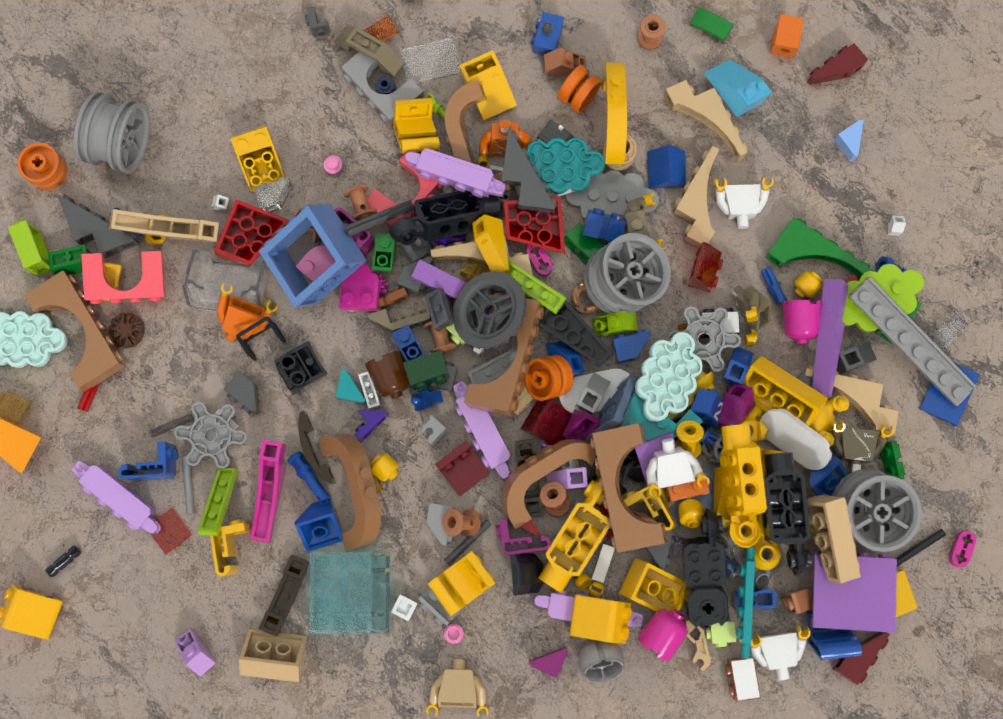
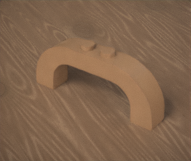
M478 79L461 86L452 95L445 110V127L448 135L446 136L448 146L452 148L453 154L451 156L475 164L464 127V116L472 105L487 100L482 82ZM503 172L494 174V178L502 182ZM506 184L504 193L514 190L513 185Z
M342 433L323 436L318 439L322 457L336 455L342 461L355 509L353 527L349 531L341 533L345 551L350 552L366 548L377 538L381 524L380 503L367 454L361 443L350 434Z
M567 439L553 446L549 445L537 456L533 455L527 458L524 464L511 473L504 485L501 500L504 515L514 529L532 519L524 504L525 493L531 484L573 459L584 460L591 471L596 457V450L592 449L591 443L581 439ZM597 468L594 472L596 477L601 476L600 469L597 470Z

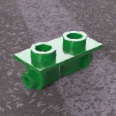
M897 441L886 442L880 452L884 473L905 479L904 475L906 473L903 461L897 462V458H902L900 445L897 444Z

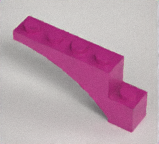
M262 440L259 454L257 498L250 540L266 543L271 541L286 466L282 465L286 445L283 443Z

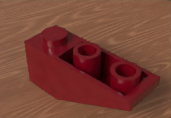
M855 43L849 47L846 45L839 50L836 57H829L823 63L824 66L821 68L816 67L812 70L807 83L811 85L849 78L864 67L868 58Z
M878 632L860 642L862 656L839 658L833 670L853 684L858 685L862 683L868 675V668L876 663L878 652L888 644L889 639L887 638L890 634Z

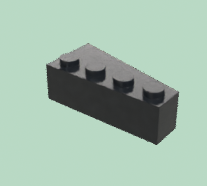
M565 301L557 314L546 309L543 318L539 319L538 326L596 366L600 367L613 356V352L567 301Z

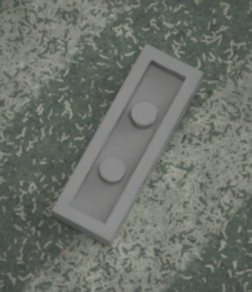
M517 346L467 372L472 384L489 383L502 376L512 365L516 356Z

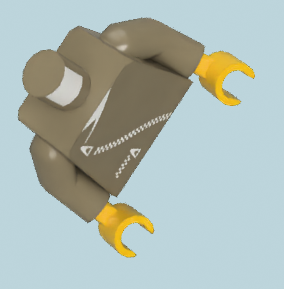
M655 194L643 195V197L632 200L627 204L628 210H625V217L629 233H639L649 237L644 206L656 204V202L652 201V196ZM660 239L656 240V242L661 246V242H664V240Z
M737 286L732 291V295L736 298V309L749 323L748 331L751 332V334H745L746 345H754L757 341L756 332L771 321L772 302L753 286H749L745 290L741 286Z
M835 420L831 421V426L833 427L832 436L835 439L832 447L836 455L840 456V460L850 461V473L862 470V463H869L876 459L884 448L888 437L894 433L892 426H890L888 431H884L885 424H881V433L879 434V431L845 428L842 420H840V425L836 426Z

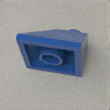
M832 455L831 460L824 468L819 470L810 469V487L816 496H832L836 485L842 478L848 475L841 460Z
M331 499L325 505H321L319 501L312 503L294 522L307 552L343 541L342 529Z

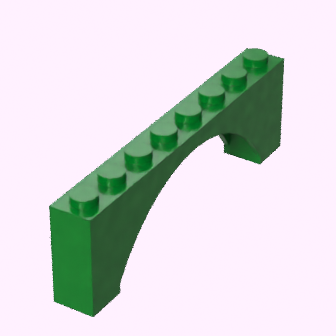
M795 217L789 222L765 256L766 259L779 268L792 261L806 259L824 260L847 269L858 279L865 272L873 271L867 263L858 261L851 252L842 250L836 242L827 240L820 231L811 229L805 221ZM917 297V306L915 310L908 315L911 319L914 317V315L922 305V303L918 301ZM879 329L876 331L877 335L892 344Z

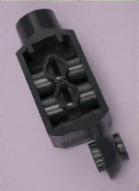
M467 190L418 199L414 203V217H404L394 222L390 227V237L396 242L411 245L417 238H422L429 242L473 232L472 223L484 214L498 219L501 218L500 202L495 195L480 198Z
M793 452L764 455L766 475L763 479L767 509L765 513H762L764 540L770 544H789V550L786 553L787 565L789 569H792L793 574L798 576L807 567L812 565L811 552L809 549L804 548V542L811 538L805 476L795 472Z

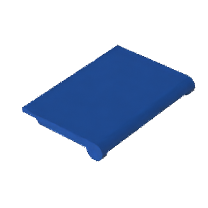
M954 363L976 385L980 374ZM931 383L920 409L949 422L953 426H957L973 390L958 406H954Z

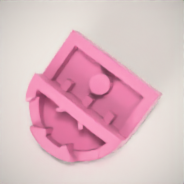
M325 244L315 245L296 265V268L310 280L315 281L336 261Z

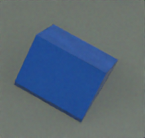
M667 145L647 152L648 188L685 187L686 166L684 150Z

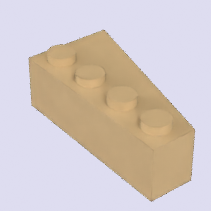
M818 495L808 498L810 525H813L816 536L813 537L815 544L822 551L820 558L828 581L841 584L860 578V565L857 560L856 545L853 540L852 525L849 520L848 505L845 497Z

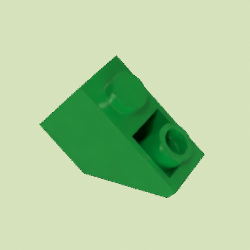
M376 233L372 267L374 271L392 272L397 242L390 237V234Z

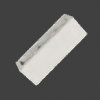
M369 373L358 374L369 410L381 407Z
M602 544L591 579L604 583L614 553L613 547Z

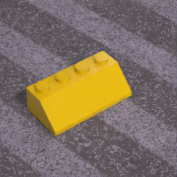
M763 356L751 365L742 384L752 387L755 406L764 412L773 408L785 409L809 427L813 424L828 400L826 396Z

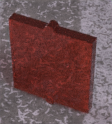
M173 508L169 509L162 516H157L156 521L158 524L160 523L162 528L159 533L151 534L165 555L176 547H180L182 542L192 536Z

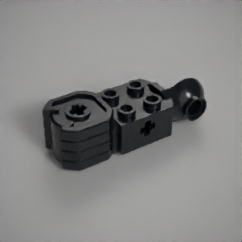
M705 508V515L701 516L702 535L706 536L688 538L681 543L683 580L686 586L684 590L685 611L688 620L695 627H698L699 624L714 625L716 623L722 626L729 618L728 596L722 587L726 586L725 549L718 535L723 533L722 515H717L714 511Z

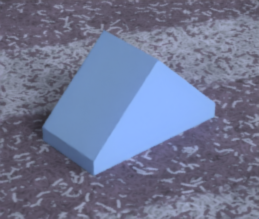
M864 120L857 121L839 133L834 139L847 159L852 162L858 157Z

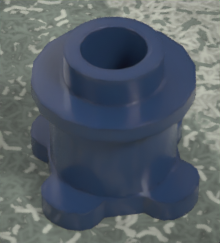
M388 76L378 78L375 84V92L379 94H391L397 89L396 84Z

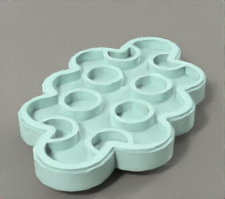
M18 311L10 316L7 313L0 312V366L9 364L15 368H23L29 364L34 367H42L50 360L51 353L61 352L67 346L68 337L66 333L59 328H53V322L47 315L35 313L30 316L26 312Z
M678 332L669 341L658 340L649 351L650 358L646 359L641 365L643 376L636 381L635 391L641 399L645 400L642 410L644 416L649 421L659 422L666 418L669 412L677 414L684 411L689 403L688 395L696 390L697 382L695 377L701 373L703 365L701 359L693 353L695 342L688 333Z

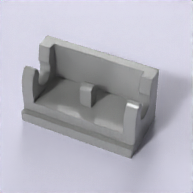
M431 415L429 417L430 420L422 427L421 432L424 433V437L428 434L430 435L427 441L434 448L446 435L447 430Z

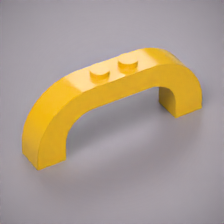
M605 62L603 69V91H606L605 164H624L627 140L625 63Z

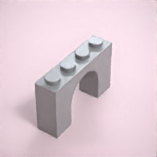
M360 52L341 67L344 80L348 84L352 83L355 86L354 90L360 97L364 96L367 99L366 103L372 110L376 109L379 112L378 116L384 123L388 122L391 126L393 125L395 100L425 98L423 90L412 78L391 94L374 92L368 84L371 74L379 68L378 63Z

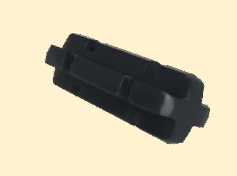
M72 546L67 553L65 552L54 561L53 565L45 569L46 573L50 577L56 576L60 570H63L74 560L73 558H77L81 554V550L77 546Z

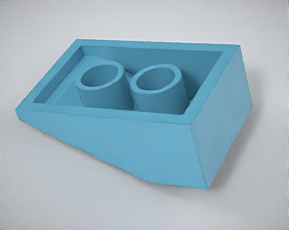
M728 60L704 73L736 117L760 106L772 93L761 77L732 60Z

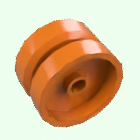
M579 65L563 83L558 92L557 99L564 104L570 103V109L580 114L596 96L603 80L596 75L589 77V70Z
M30 144L22 150L18 157V171L23 178L38 189H54L61 185L66 178L68 171L66 161L48 144Z
M559 355L533 359L529 362L527 374H524L525 387L528 393L539 401L564 396L573 385L572 368L568 361Z

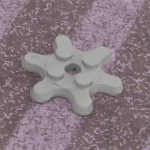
M687 307L684 310V316L688 321L687 328L683 331H671L668 334V341L678 332L688 333L695 342L693 353L701 360L707 361L713 371L719 372L723 370L725 364L721 358V351L726 347L736 348L741 343V338L738 334L726 333L723 330V323L728 317L727 310L717 308L711 317L703 318L699 315L696 307ZM706 333L709 335L710 339L706 344L699 342L698 338L701 334Z
M195 402L191 408L195 416L194 423L190 426L180 425L174 430V435L177 439L188 440L192 445L190 453L186 456V462L190 466H196L203 457L211 456L215 460L217 467L226 468L230 464V459L226 453L228 446L231 444L240 445L247 440V434L244 431L233 430L230 427V419L235 414V408L230 404H225L218 413L211 414L207 411L204 403ZM209 430H215L216 438L212 441L206 438V433Z

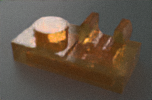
M390 15L363 30L382 42L399 33Z

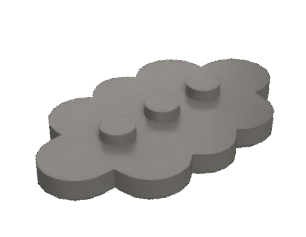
M610 170L606 174L600 173L597 176H591L590 183L586 189L565 194L568 204L580 208V215L584 220L586 219L588 209L593 210V208L602 209L604 213L610 215L612 212L619 213L626 219L625 210H628L627 204L647 194H655L652 196V201L656 202V204L644 206L645 214L655 211L659 203L657 193L652 189L644 188L642 177L635 173H628L623 176L616 170Z

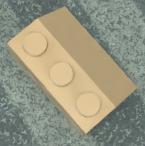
M249 629L239 657L240 675L299 682L304 666L307 636L280 632L278 636H274L262 630Z

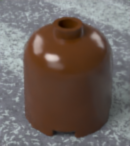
M401 351L382 355L383 359L375 362V359H372L365 363L374 388L379 395L383 397L391 396L392 399L403 396L402 392L409 387L410 383L403 365L404 359Z

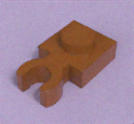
M397 287L391 290L387 297L379 299L378 308L385 309L389 305H395L408 299L409 295L406 289Z

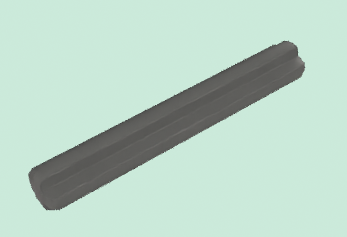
M410 200L346 225L345 232L348 236H352L411 212L414 205Z

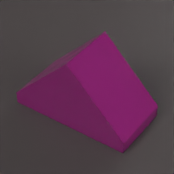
M574 409L563 437L584 440L601 424V419L587 412Z
M566 647L532 659L529 661L530 666L557 678L568 650Z

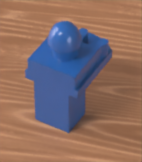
M429 389L411 395V403L415 406V411H422L432 405L443 402L441 391L429 392Z

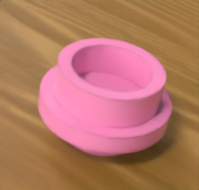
M334 155L327 157L324 161L326 172L329 174L340 172L342 169L341 159Z
M450 624L445 628L444 637L447 642L457 644L463 639L464 631L460 625Z

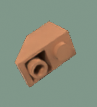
M561 47L544 54L546 73L555 76H569L579 65L586 68L585 56Z
M805 587L783 593L782 605L788 613L799 614L812 609L810 588Z

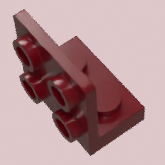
M552 399L537 400L521 429L553 446L567 439L563 437V433L572 413Z
M464 441L435 464L459 496H462L490 474V471L485 467L467 441Z

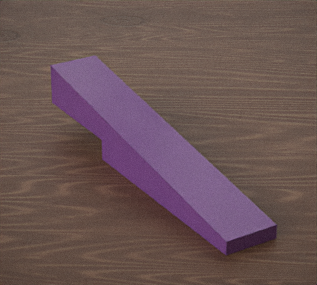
M420 259L411 276L412 280L433 290L438 287L443 288L446 297L456 301L460 291L467 284ZM491 306L487 309V315L492 314L490 311Z
M826 279L823 285L812 388L826 397L832 396L845 327L842 317L849 285L843 279Z

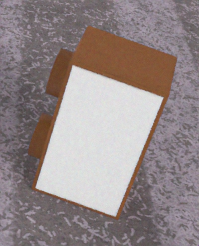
M749 656L750 659L741 657L727 659V664H725L727 677L730 676L731 684L728 685L729 694L737 702L761 698L755 661L752 656Z

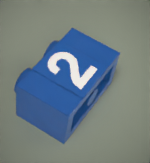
M699 388L691 410L703 420L702 425L717 429L721 428L718 420L724 400L713 389L707 388V390Z

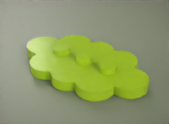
M894 264L883 265L877 272H865L859 281L854 280L847 283L849 286L842 322L845 323V326L856 324L860 330L868 333L878 329L848 298L867 277H871L909 315L917 306L915 295L924 287L923 276L915 270H908L902 273L899 267Z

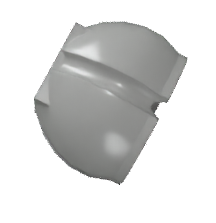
M592 639L584 640L585 645L579 653L578 662L580 671L587 681L602 683L603 679L611 681L622 674L624 671V656L616 643Z

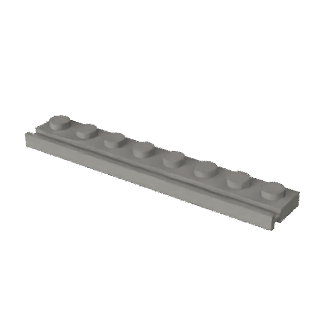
M867 277L848 296L954 406H958L977 387L871 277Z

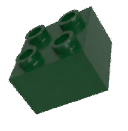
M441 350L403 363L410 386L418 392L429 389L428 386L435 383L436 386L445 384L447 379H450Z

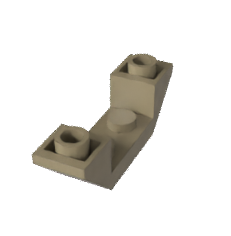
M344 27L334 41L335 44L349 52L353 48L378 63L379 69L393 77L398 74L405 64L404 60L387 44L357 27Z
M423 297L427 312L418 311L413 313L412 317H399L394 319L392 323L386 309L378 308V311H371V314H367L372 323L391 333L406 325H409L410 329L432 321L425 297Z

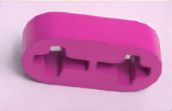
M528 245L526 254L529 255V260L536 273L543 277L548 276L552 271V262L543 248H539V258H537L534 253L531 254L530 252L532 247L535 249L539 247ZM539 261H542L544 265L548 264L547 271L540 270L541 264Z
M962 531L956 535L949 554V561L953 566L965 567L970 562L976 544V536L972 532ZM967 536V539L970 540V542L965 543L964 545V540H962V537ZM961 554V558H963V561L958 562V559L955 558V556Z

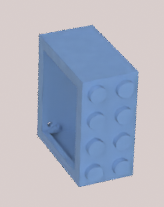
M308 204L302 207L301 212L297 216L292 217L288 221L289 224L276 232V236L267 240L264 243V247L259 250V253L294 308L318 304L367 261L353 238L345 232V226L331 204ZM313 225L336 262L308 285L286 249Z

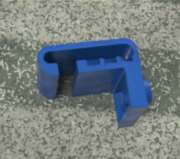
M157 442L158 462L136 463V466L124 464L118 470L119 477L131 481L173 479L176 476V460L179 457L176 445L168 442ZM139 470L146 472L145 475H133L138 473Z
M806 611L807 626L811 632L808 638L809 645L820 660L862 656L860 641L856 640V636L851 630L810 627L812 611Z

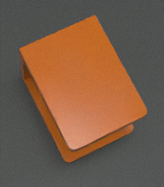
M780 15L779 22L775 25L770 54L794 58L800 45L804 23L803 18Z

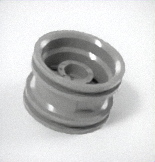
M100 92L91 93L84 101L76 121L74 149L77 158L81 162L92 165H99L106 161L114 171L126 174L134 172L141 163L150 134V113L147 106L131 100L119 105L111 95Z
M639 233L620 235L595 252L588 260L584 270L585 289L591 301L607 314L619 311L633 313L654 303L666 292L671 277L670 263L662 247L652 238Z
M872 469L856 470L842 478L832 493V496L845 497L848 505L849 520L852 525L853 540L866 548L880 552L894 551L911 541L918 531L922 517L921 502L912 486L900 478ZM868 489L869 494L863 495V492ZM885 489L889 490V494L887 496H885ZM857 506L858 513L855 514L853 510ZM897 507L896 513L894 514L892 512V508ZM884 523H887V524H888V528H886V529L884 530V525H883V524H884ZM868 524L869 529L864 531L863 526Z

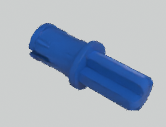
M767 267L763 269L761 274L768 286L767 290H770L775 304L778 305L786 301L787 298L780 286L781 282H778L772 268Z

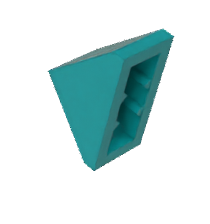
M345 368L341 370L335 397L338 400L365 405L367 403L366 399Z

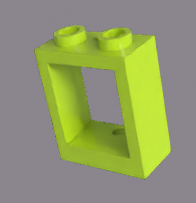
M27 220L16 221L12 226L8 227L23 268L37 277L51 272L49 269L48 249L40 230Z

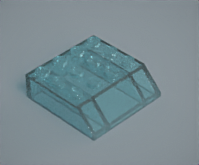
M390 552L310 553L309 634L390 633Z

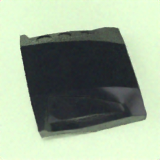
M309 341L274 360L281 378L293 395L328 374L315 355Z
M535 553L510 555L513 595L538 593L544 584L538 578L543 571V562Z

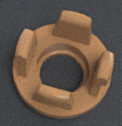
M584 281L579 283L571 295L573 307L583 314L597 311L599 308L594 303L589 306L581 304L580 296L583 293H587Z

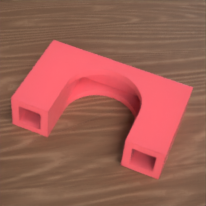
M405 153L399 160L400 166L413 175L420 183L419 193L411 201L414 205L415 200L435 196L434 193L438 189L441 190L444 185L437 183V180L431 178L429 180L421 178L416 169L407 165L405 160L407 153ZM376 189L367 197L370 209H377V213L398 205ZM414 208L413 211L384 223L391 227L398 219L414 217Z
M163 251L141 252L142 278L136 287L127 291L116 289L108 282L105 274L104 253L81 254L84 300H90V304L102 303V300L110 299V303H121L122 299L128 298L130 302H141V298H149V301H161V297H166Z

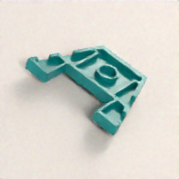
M635 391L630 405L624 414V421L620 426L642 423L645 439L649 440L671 432L675 438L677 437L676 428L681 422L689 420L701 424L703 420L690 409L676 424L668 416L659 422L649 421L644 416L642 410L645 400L641 399Z

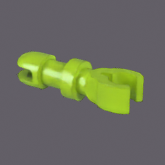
M428 93L427 98H432L433 112L435 114L438 113L445 121L443 105L437 103L434 96Z

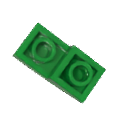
M700 7L690 22L692 27L703 30L709 36L722 41L726 40L734 26L724 18Z

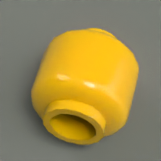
M804 271L794 281V285L797 288L795 292L802 299L805 296L812 299L823 288V280L814 271Z
M379 453L370 463L372 473L382 482L388 479L392 481L399 474L397 471L399 463L388 453L383 455Z
M687 498L678 506L679 521L683 526L697 528L701 525V516L705 515L700 501L694 498Z

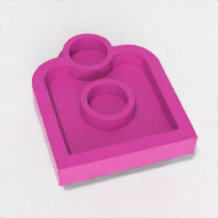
M361 265L341 283L338 307L340 310L378 311L381 283L378 276L371 272L368 265Z

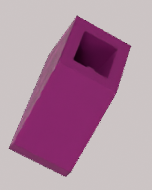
M735 383L724 397L718 420L719 425L741 424L755 407L752 387Z

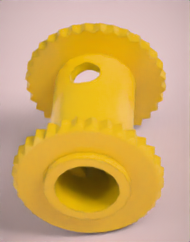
M695 421L681 422L676 428V435L679 438L676 441V447H682L697 458L702 451L699 440L702 439L704 430Z

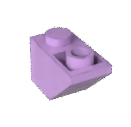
M586 467L552 471L546 475L547 483L558 482L564 486L566 491L587 489L588 487Z
M192 629L187 630L175 641L185 665L200 677L216 663L209 649Z

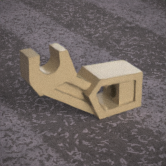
M687 618L685 620L688 627L686 637L690 642L695 643L696 646L691 661L695 663L698 659H702L703 664L699 669L704 671L711 662L705 631L699 625L698 627L692 625ZM694 628L699 632L695 640L694 637L689 635Z

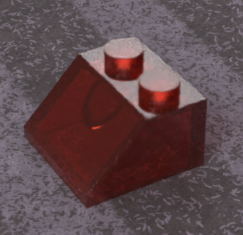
M706 242L701 243L696 253L688 287L710 292L713 287L716 288L719 279L716 276L717 269L721 270L723 259H721L722 252Z

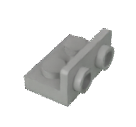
M430 587L418 598L421 601L419 605L426 612L430 610L435 615L433 619L441 626L443 624L447 626L462 610L460 609L450 617Z

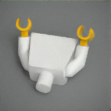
M765 176L761 178L763 187L760 184L727 185V180L722 177V183L718 185V180L715 178L713 183L717 187L716 204L723 214L727 215L728 219H737L738 229L749 228L748 219L755 218L767 203L770 192L769 187L774 183L773 178H770L769 183H764Z
M672 438L662 440L663 450L654 452V458L650 459L646 469L647 484L650 487L647 493L649 498H652L651 491H656L657 498H659L661 495L660 488L693 482L695 478L698 479V488L702 489L699 483L701 480L706 481L707 486H709L708 477L703 476L704 472L698 460L689 451H685L682 447L675 448Z
M800 625L797 626L798 635L796 632H786L759 636L758 632H756V637L754 639L751 638L752 656L766 669H776L778 680L790 679L788 667L797 666V662L801 660L807 638L811 635L808 626H806L804 631H801Z

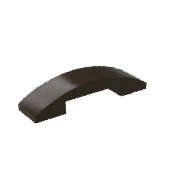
M301 411L298 427L303 452L315 472L326 482L333 485L335 480L327 464L320 466L307 433L314 431L309 417L305 411Z
M534 438L515 441L517 464L519 467L525 463L527 458L533 455L536 456ZM539 480L529 486L524 497V504L530 517L544 516L543 504L539 497L541 491Z
M294 555L290 556L277 591L258 629L278 636L301 587L309 565L308 561Z

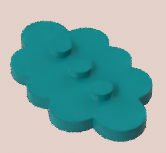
M553 138L548 143L537 140L530 143L526 150L529 155L527 158L529 163H533L538 170L537 177L540 181L543 180L548 188L546 192L551 190L555 194H563L568 189L577 192L583 191L588 187L590 177L599 175L605 168L603 155L597 151H588L586 142L581 138H572L567 142L561 138Z

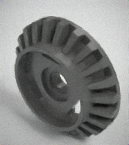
M500 271L485 272L471 279L460 291L453 309V322L460 338L475 348H483L485 350H489L492 347L498 348L500 344L509 342V338L517 334L516 330L518 327H522V319L527 314L525 311V306H527L526 294L521 284L509 274ZM496 291H506L505 296L490 294ZM490 306H494V312L491 315H487V309ZM475 312H476L477 320H478V327H477V328H476V326H475V320H474V318H475ZM508 319L507 323L500 329V327H501V326L505 323V321Z

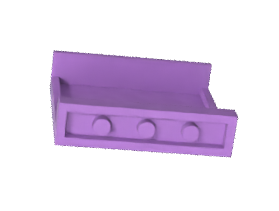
M817 550V554H811V557H813V596L810 627L896 633L897 559H892L891 554H878V558L870 557V553L858 552L857 560L860 565L861 577L840 584L828 581L820 558L822 551Z

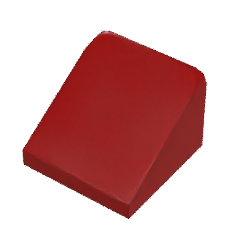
M532 520L519 527L535 536L539 535V531Z

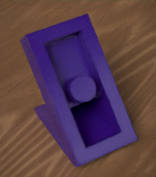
M358 410L368 421L366 424H360L355 430L357 433L354 436L361 443L389 416L385 411Z

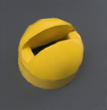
M581 573L578 578H574L575 585L581 591L588 588L592 582V579L585 573Z
M598 581L592 582L588 587L589 594L593 597H600L604 593L603 584ZM592 586L602 589L601 592L592 590Z

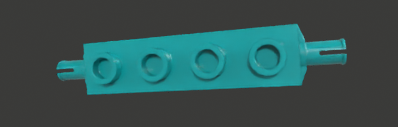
M755 547L747 548L746 559L743 561V565H740L739 575L742 577V585H739L738 590L741 606H738L737 609L740 626H737L736 638L739 639V643L742 645L741 658L750 659Z

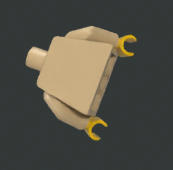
M455 659L453 661V669H445L444 674L438 676L431 686L430 704L426 709L427 714L430 712V707L436 709L435 716L438 714L440 707L476 708L478 717H480L479 710L485 709L487 716L489 711L485 705L486 693L483 684L477 676L473 675L472 670H465V660Z

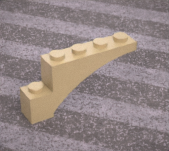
M687 80L666 88L664 97L671 111H680L702 122L723 140L736 161L744 159L747 154V146L744 141L740 140L738 136L739 130L736 125L732 124L730 120L731 114L727 108L725 109L723 99L717 93L715 87L694 96L695 92L692 85H689Z
M712 146L710 151H705L701 158L704 162L701 167L696 166L692 173L694 179L692 182L688 181L682 190L685 192L682 198L678 197L673 206L676 208L674 214L689 222L684 232L687 235L684 241L702 251L706 249L715 233L710 223L707 207L709 174L713 161L719 151L714 146Z
M116 209L111 210L109 229L207 243L217 242L219 227L217 222L149 215Z
M505 237L508 260L533 276L529 255L519 252L513 254V257H509ZM475 239L469 243L455 242L453 246L448 247L439 245L431 250L434 262L462 260L488 266Z
M809 366V368L802 371V375L813 379L814 366ZM836 371L833 391L848 399L849 403L869 424L871 430L879 431L880 434V426L885 424L884 431H888L890 426H892L893 434H895L899 411L893 410V407L888 405H881L880 407L883 384L877 383V380L870 378L861 380L858 379V376L851 374L842 376Z

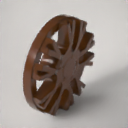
M120 313L110 321L111 324L108 327L109 335L117 346L131 348L142 340L145 327L143 321L133 313ZM132 317L137 319L133 324H131ZM120 318L122 319L121 324L117 322ZM113 331H118V334L114 336ZM135 331L140 332L138 338L134 336ZM126 338L127 345H122L123 340Z

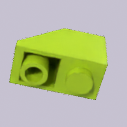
M619 311L592 318L593 330L598 337L627 334L638 330L636 312L626 313V311Z

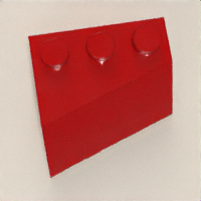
M553 197L557 203L554 213L518 209L519 200L504 201L506 239L565 254L561 197Z
M236 199L214 252L220 258L251 266L260 256L259 250L264 247V243L276 236V232L285 227L289 220Z

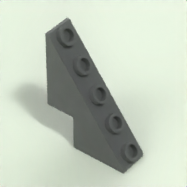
M508 129L502 182L520 186L518 209L554 213L555 207H557L555 199L552 196H548L546 192L548 188L543 180L540 181L537 177L538 170L535 165L529 163L527 159L529 155L524 147L521 148L518 144L519 138L516 132H511Z
M65 194L63 197L57 195L74 241L82 245L95 240L99 253H104L105 258L139 245L136 241L137 236L133 233L109 229L110 224L105 222L106 218L102 215L89 213L90 209L81 203L77 206L73 203L75 200Z

